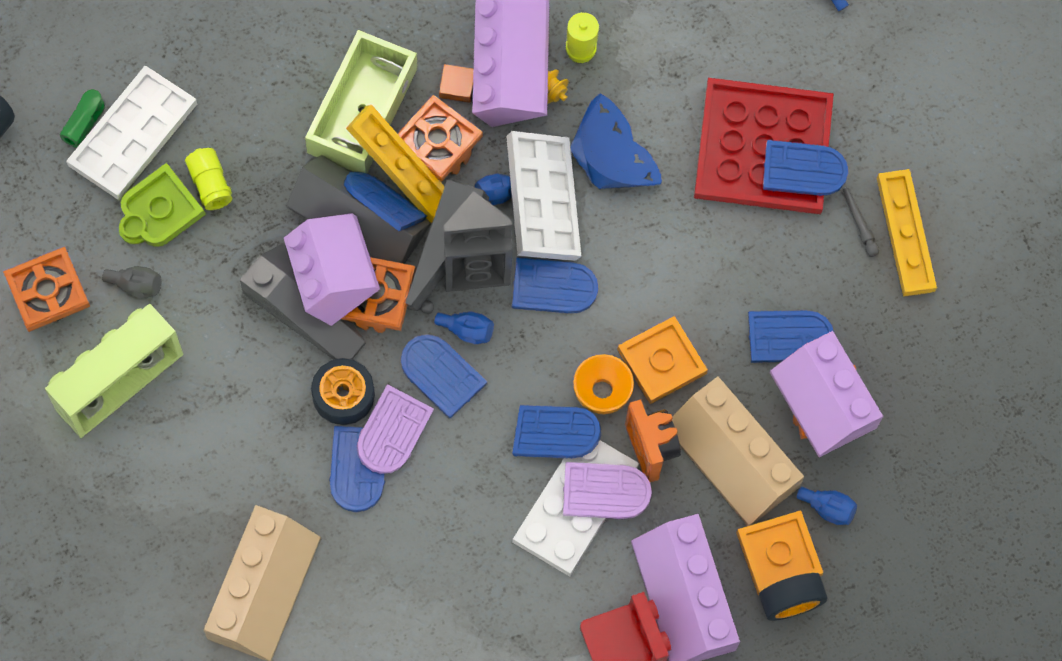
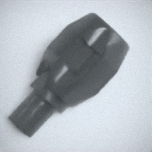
M134 266L126 270L121 269L120 271L105 269L102 275L103 282L116 284L117 287L134 297L148 298L156 296L162 285L160 274L147 267Z

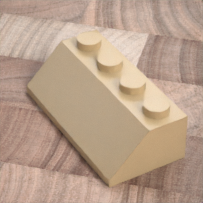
M718 376L696 392L674 414L672 421L678 431L680 447L747 526L753 525L800 488L804 475Z
M255 505L205 625L204 633L206 638L259 659L272 661L321 537L285 515Z

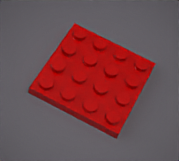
M708 77L694 198L821 215L824 195L763 190L767 140L829 147L834 93Z

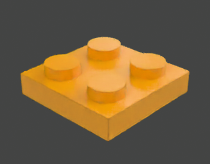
M675 316L618 345L617 348L650 404L705 376L708 372V369Z
M801 510L737 530L736 534L758 595L764 588L793 576L805 573H819L820 576L823 575L821 564Z

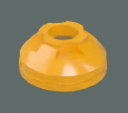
M601 354L589 357L580 364L574 375L573 386L577 400L583 407L593 413L610 414L623 408L629 401L633 392L634 381L631 370L626 363L612 355ZM598 382H606L612 387V393L607 398H599L593 393V386Z

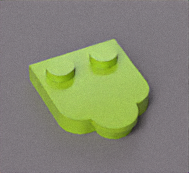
M165 163L127 191L122 197L121 209L125 216L120 221L119 234L129 244H140L145 241L151 246L160 247L169 243L205 216L206 213L170 166Z

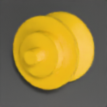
M557 69L551 72L548 71L547 104L553 101L557 102L560 99L564 102L567 99L565 93L568 90L569 80L559 81L557 79L559 74Z

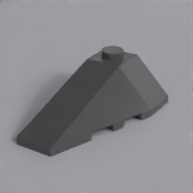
M447 179L405 302L412 310L418 311L445 275L443 225L473 191L491 204L489 196L484 190Z
M284 243L260 255L240 279L242 293L333 360L340 358L353 360L366 344L351 321L340 319L331 326L305 312Z

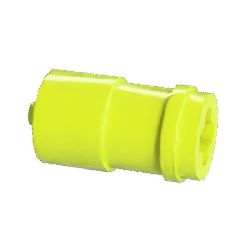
M582 12L577 13L568 22L566 52L574 62H588L596 53L599 23L593 15Z
M199 148L189 154L185 159V163L193 183L197 186L200 201L205 206V209L217 210L228 205L232 201V192L223 176V169L215 149Z

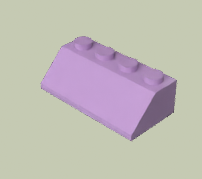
M476 0L472 113L491 127L547 115L549 0Z
M699 514L664 523L633 539L631 544L648 598L654 601L658 610L659 619L656 620L660 632H666L672 650L668 651V661H702L736 651L740 640Z

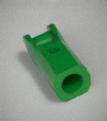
M91 89L83 94L76 110H74L59 134L62 141L75 148L86 138L94 123L105 109V103L97 90Z

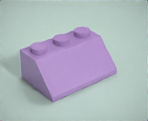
M353 213L307 219L284 237L304 309L310 315L332 326L380 290L357 216Z
M833 331L803 345L770 370L772 378L818 457L877 429L883 418L878 406Z

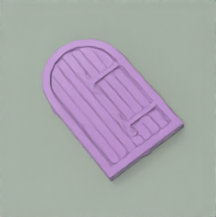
M387 384L359 436L357 452L363 465L369 470L380 474L392 473L400 469L407 459L410 458L411 452L434 408Z
M566 462L563 516L628 519L643 513L649 505L652 494L651 485L646 475L637 468L626 465Z

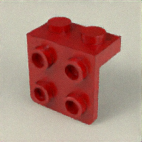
M645 592L631 596L628 605L588 618L580 624V631L592 661H667L668 651L672 650L666 632H660L655 621L659 619L657 607L653 600H647Z

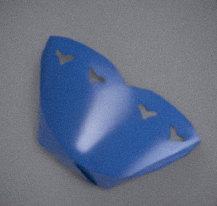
M602 94L597 95L591 100L570 146L577 163L585 170L591 183L599 189L661 184L662 179L658 166L650 153L633 141L631 127L622 112L609 98ZM600 103L609 113H600ZM615 122L618 123L617 128L622 131L621 134L617 131H613ZM635 154L638 155L639 160L644 162L643 164L634 162ZM648 172L651 173L650 178H652L653 181L644 179L647 176Z

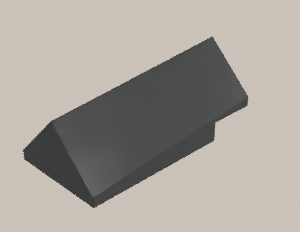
M323 155L302 167L286 206L288 209L305 219L353 213L357 216L370 257L406 263L430 227L431 222L425 219L423 222L398 231L347 191L344 186V180L350 173L349 171Z
M473 191L443 225L446 292L509 286L511 284V219Z

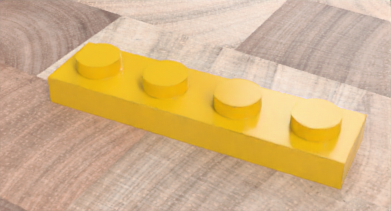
M373 105L365 106L346 129L411 202L427 215L426 218L429 222H433L445 186Z
M910 169L878 173L877 183L903 297L935 292L937 285Z

